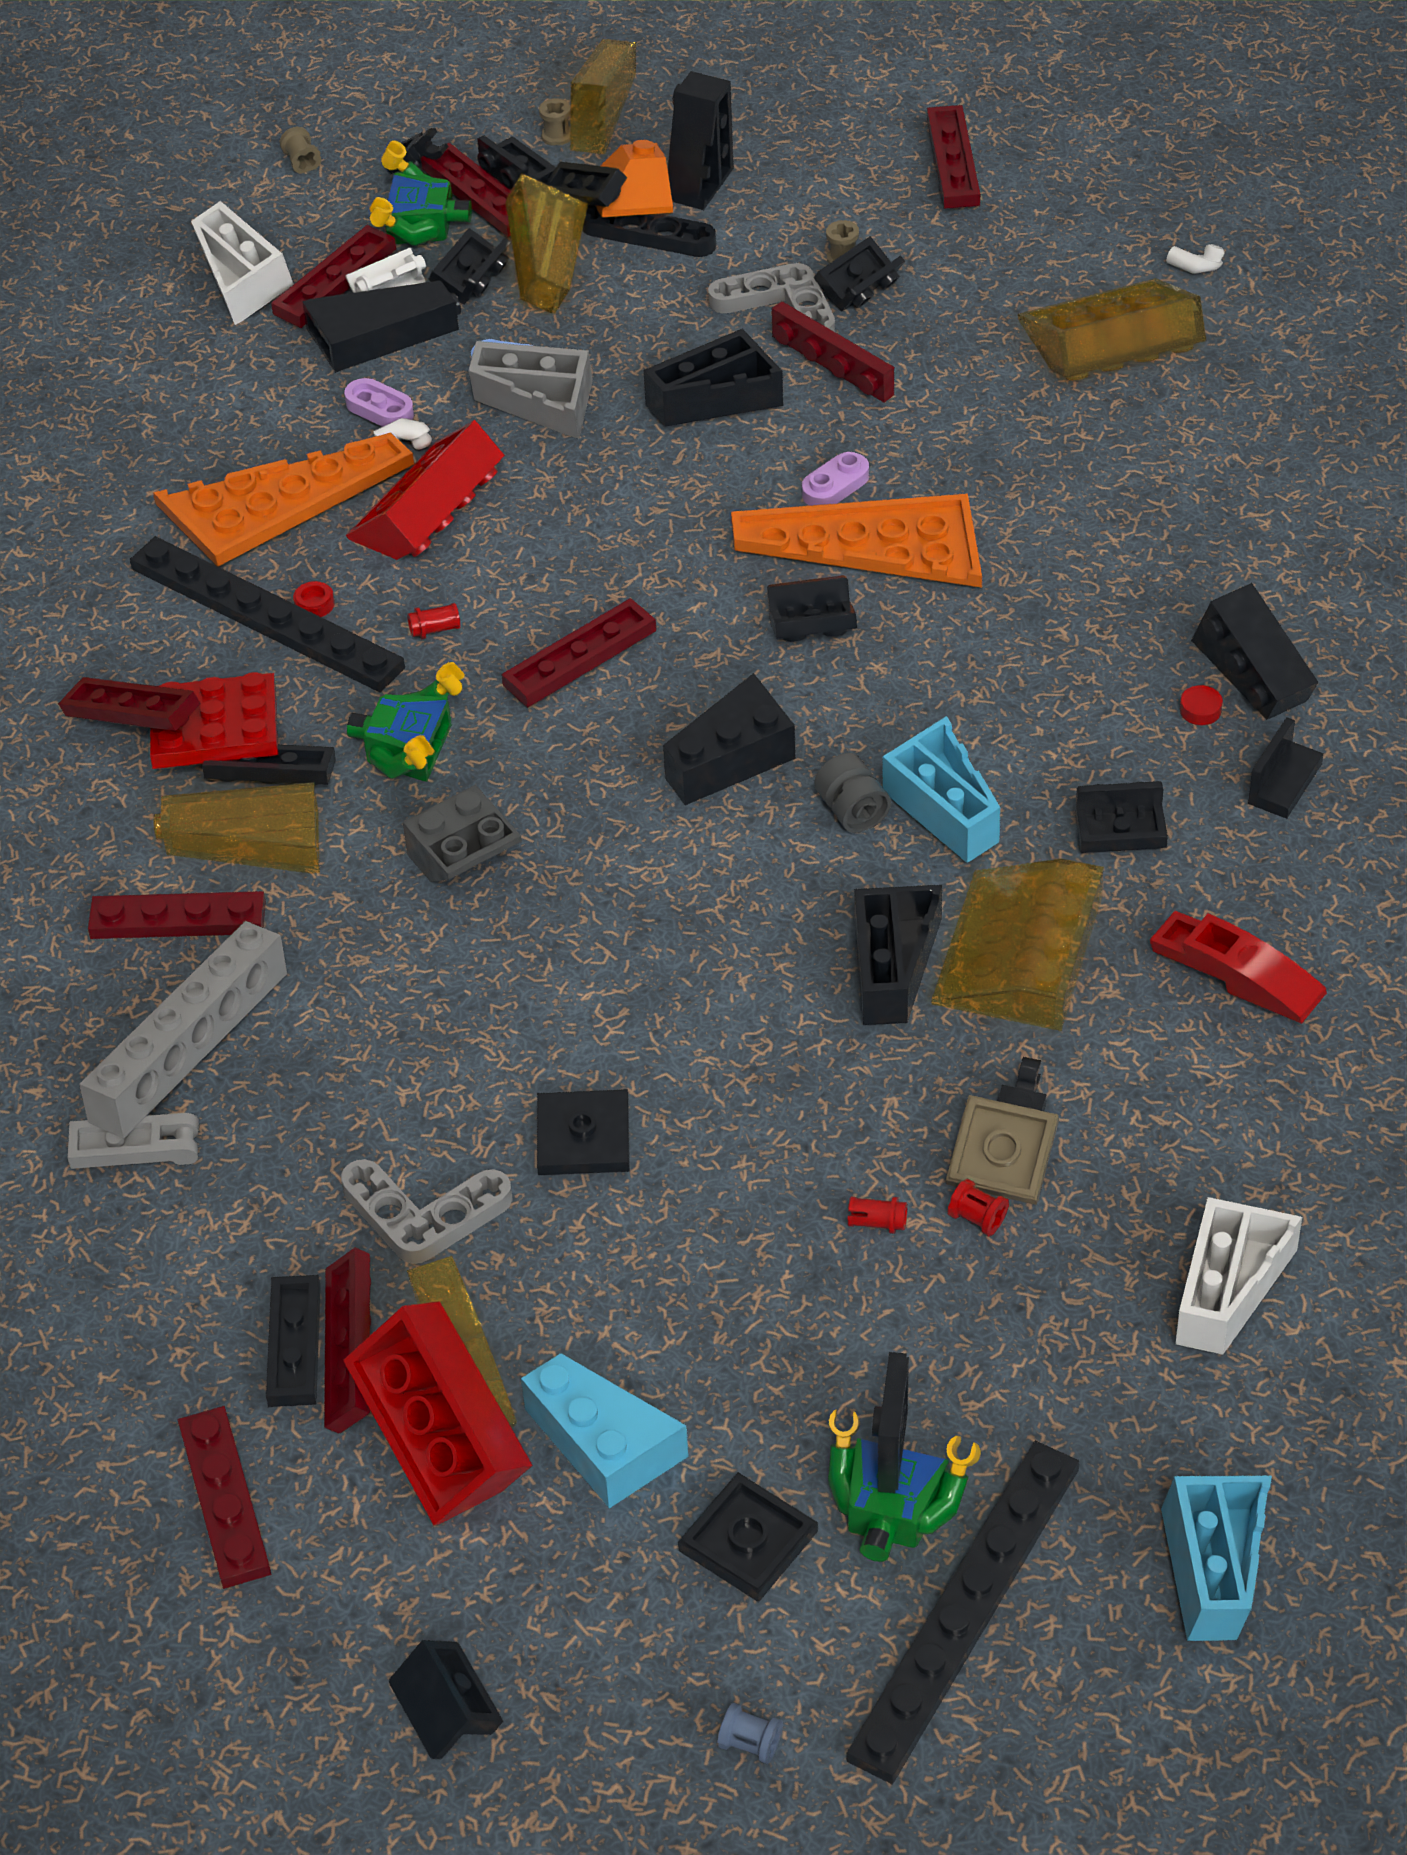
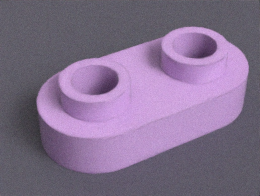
M369 378L357 379L349 383L345 388L344 394L347 409L383 427L401 418L410 420L414 418L411 398L376 380Z
M845 452L835 456L804 478L802 482V498L804 502L809 506L839 503L866 484L869 479L868 460L854 452Z

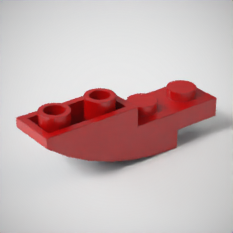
M1174 911L1150 939L1153 952L1223 980L1229 994L1301 1024L1327 994L1324 985L1289 957L1249 932L1209 913L1200 921Z

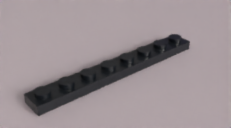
M156 536L130 558L132 570L379 693L405 669L403 657Z
M1036 1440L1034 1441L848 1749V1763L893 1785L1079 1470V1460Z

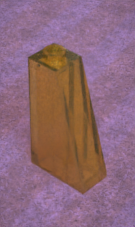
M602 39L571 81V151L606 153L636 76V42Z
M522 173L506 199L520 298L527 303L555 314L570 291L588 204Z
M314 782L161 796V813L154 814V831L156 839L164 840L167 855L311 874L320 873L319 809Z

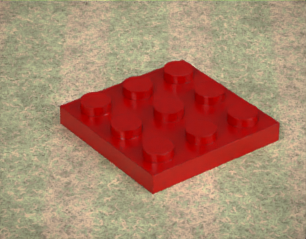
M252 672L239 677H209L202 681L186 683L167 682L159 685V687L194 691L201 704L189 716L188 722L176 731L151 728L150 758L153 769L203 764L204 761L210 760L229 761L249 757L278 755L277 699L274 673L261 674Z

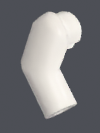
M1213 244L1205 247L1203 255H1195L1174 246L1170 249L1166 262L1189 273L1197 274L1219 269L1223 264L1221 259L1225 253L1223 248Z
M406 418L398 419L373 431L375 436L392 433L398 440H411L416 450L424 449L432 442V438L428 433L430 429L425 423Z

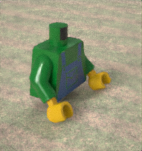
M391 141L381 157V162L386 169H399L400 172L394 173L388 200L376 197L369 209L372 225L375 227H383L385 225L386 234L395 237L396 244L408 243L412 246H417L425 242L446 240L450 222H471V200H453L451 183L448 180L433 178L425 174L412 161L407 163L403 160L406 155V148L398 141Z
M449 662L438 670L436 680L423 690L405 695L385 694L381 696L372 716L351 713L347 724L348 737L364 740L367 762L374 765L388 778L395 779L401 775H406L421 781H428L452 726L447 697L449 694L455 696L461 692L462 683L459 680L463 679L465 674L454 662Z
M837 1410L831 1413L829 1426L832 1432L836 1434V1444H831L828 1483L838 1511L848 1516V1531L864 1536L860 1547V1552L864 1557L877 1562L888 1560L893 1543L911 1548L917 1547L923 1534H933L956 1516L969 1478L965 1474L966 1468L973 1466L980 1459L981 1450L977 1443H973L970 1455L966 1459L960 1460L957 1456V1448L960 1445L961 1437L955 1436L950 1439L947 1444V1455L953 1462L951 1469H949V1460L903 1449L898 1490H896L895 1494L878 1492V1443L857 1438L856 1445H851V1436L856 1434L860 1426L858 1415L853 1411L854 1423L852 1428L842 1432L837 1429L835 1423Z

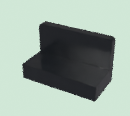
M1286 717L1252 769L1248 799L1249 805L1286 819L1321 767L1324 753L1293 742L1295 720Z
M422 1640L389 1679L393 1692L431 1759H442L463 1734L491 1735L504 1722L458 1642Z

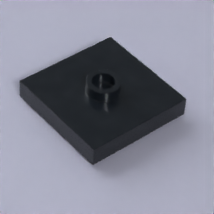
M628 1089L537 1093L538 1175L630 1172Z
M889 1352L882 1407H874L872 1436L878 1437V1492L895 1494L899 1487L908 1416L909 1357H907L906 1353Z
M737 1472L678 1541V1550L749 1597L760 1602L818 1532V1522Z

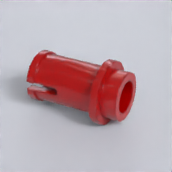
M455 603L422 611L417 607L414 608L413 613L407 614L411 636H420L421 640L426 639L427 634L460 629L461 626L458 608Z
M851 1196L848 1211H851V1215H848V1226L889 1229L890 1234H895L896 1230H905L908 1213L907 1202H899L898 1197H893L892 1201Z

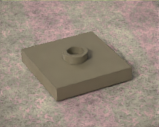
M969 1095L946 1177L947 1185L957 1187L961 1181L968 1178L974 1181L977 1189L987 1194L1037 1205L1059 1123V1115Z

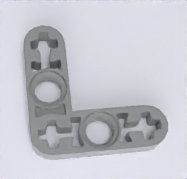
M792 263L715 280L708 287L709 306L718 313H732L785 301L786 304L813 320L817 319V322L835 332L834 315L819 284L813 278L815 276L813 271L805 264ZM757 286H765L769 288L765 291L753 290V288ZM804 301H811L816 303L813 306L799 305V303Z
M366 1159L353 1161L343 1169L341 1174L342 1188L346 1199L395 1254L404 1262L411 1264L422 1263L431 1259L506 1211L512 1202L511 1182L508 1176L494 1169L485 1170L474 1175L420 1210L382 1168L373 1161ZM361 1178L364 1182L370 1181L374 1194L370 1197L369 1190L362 1183L355 1184V1180ZM486 1189L492 1192L499 1190V1195L493 1196L490 1193L483 1195V1191ZM477 1204L478 1209L475 1210L473 1206ZM385 1205H396L401 1208V1212L396 1217L384 1219L377 1215V1211ZM450 1210H459L466 1214L465 1218L456 1224H448L441 1220L442 1215ZM433 1223L434 1227L429 1229V1224ZM412 1236L417 1240L423 1238V1243L418 1245L414 1241L407 1242V1239Z

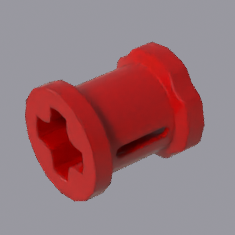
M967 1178L961 1181L955 1189L948 1205L947 1214L954 1219L962 1217L982 1227L981 1231L983 1234L992 1236L1005 1219L1009 1208V1200L1003 1196L995 1198L977 1189L974 1181Z

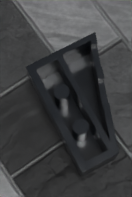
M690 71L684 81L676 86L673 93L674 109L668 159V176L672 202L704 210L734 169L731 81Z
M743 328L643 370L646 406L665 427L784 406L783 371Z
M1253 583L1210 602L1191 641L1251 705L1268 720L1307 702L1318 681Z
M753 673L663 745L665 779L684 805H688L796 759L795 725Z
M942 885L854 889V924L863 1025L908 1023L942 920Z

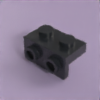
M485 135L477 139L479 152L477 159L481 168L487 173L492 174L503 182L508 189L514 190L523 198H527L540 191L556 168L513 136L499 144L494 143Z
M468 228L432 270L428 280L430 282L441 280L449 293L454 292L459 302L465 305L473 294L477 297L483 294L491 281L488 277L491 273L498 275L503 270L510 258L505 253L511 241L504 238L495 247Z
M869 236L819 270L813 278L842 312L852 304L856 308L864 305L874 296L872 291L877 287L884 291L895 283L900 277L897 271L905 263V260L899 256L891 262L872 237Z
M845 575L767 586L770 625L776 639L782 638L784 641L795 642L804 640L807 635L823 633L825 636H840L849 629H857L856 612L850 602L848 579Z
M1162 782L1078 786L1076 790L1075 818L1081 853L1167 848L1168 835L1162 806L1164 791Z

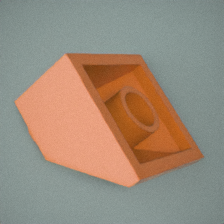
M637 140L633 144L621 145L601 165L603 167L618 168L628 177L621 187L620 195L608 207L596 206L601 217L673 213L666 157L657 143L649 140Z

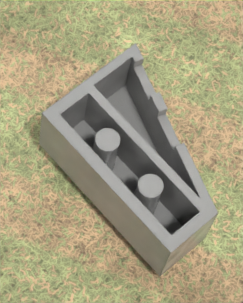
M476 341L469 367V376L475 401L579 439L593 382L589 351Z

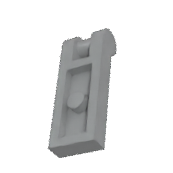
M190 1113L148 1115L125 1138L88 1123V1120L70 1121L68 1140L70 1168L172 1161L178 1165L193 1164L198 1160V1144L194 1141V1138L198 1135L199 1119ZM163 1136H174L176 1139L163 1140Z

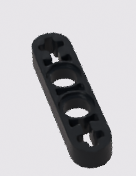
M586 205L580 212L581 229L586 235L694 257L708 256L716 250V231L714 227L703 222L662 214L601 217L595 205ZM629 224H635L639 226L633 229L623 228L624 226ZM662 231L673 232V234L666 236L658 235L657 233Z

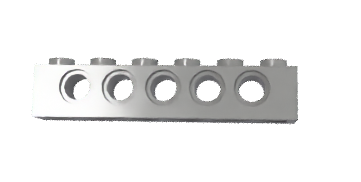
M245 921L79 1084L88 1123L125 1138L287 975L281 935Z

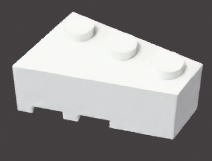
M221 201L191 221L235 325L248 318L294 285L283 254Z
M1207 1198L1179 1310L1176 1335L1177 1345L1222 1355L1225 1353L1296 1253L1302 1217L1215 1198Z

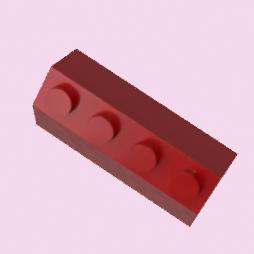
M476 420L471 421L435 442L345 536L350 541L396 560L409 553L416 557L431 544L432 541L428 537L434 531L438 533L452 522L454 517L450 513L455 508L458 510L463 508L476 496L473 489L478 484L479 486L484 485L496 475L498 471L495 466L505 455Z
M440 1301L402 1306L343 1359L434 1526L501 1493L533 1466Z

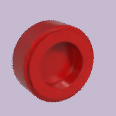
M312 581L304 583L293 594L295 605L320 617L329 614L335 605L332 588L323 582Z
M1205 685L1192 686L1181 695L1180 714L1186 721L1195 725L1212 724L1221 716L1222 696L1212 687Z

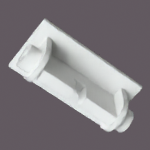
M408 248L347 274L345 277L353 293L426 282L421 270L426 268V264L421 255L414 256L411 248Z

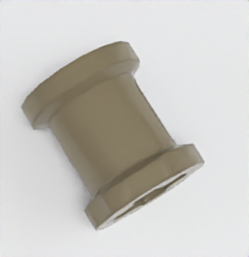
M558 98L548 99L541 103L539 114L544 122L541 135L542 140L552 146L564 145L572 140V128L568 124V117L571 114L570 104L566 100Z
M292 127L282 134L280 147L286 155L290 156L291 166L294 171L302 174L315 170L320 165L322 160L320 151L311 144V136L305 128Z
M839 220L828 225L826 229V238L830 242V251L827 253L828 264L856 246V241L859 238V227L855 223Z

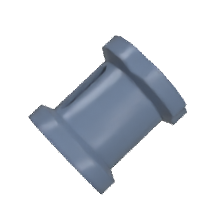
M733 1702L727 1709L722 1721L717 1741L718 1747L724 1750L734 1747L757 1755L759 1762L768 1765L779 1745L783 1720L773 1717L769 1721L742 1711L741 1705Z

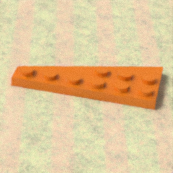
M387 433L348 443L345 445L344 451L323 456L320 450L308 453V460L288 464L287 460L284 459L228 473L224 481L204 486L202 480L189 483V490L168 495L167 489L153 492L155 504L219 567L414 465L413 453L392 433Z
M968 494L731 512L735 551L982 588V572Z

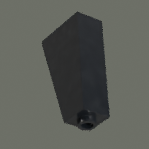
M441 280L302 301L306 329L335 373L459 330L457 315L461 314L459 300L454 292L449 293Z

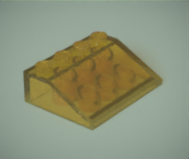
M1157 278L1018 314L1019 322L1051 371L1065 377L1066 380L1086 378L1089 376V371L1097 369L1102 371L1118 370L1124 367L1123 362L1135 359L1138 362L1152 361L1159 358L1158 353L1169 350L1174 353L1190 351L1194 348L1193 344L1206 341L1200 296Z
M1054 859L975 870L932 997V1005L1062 1031L1101 904L1104 867L1066 859Z

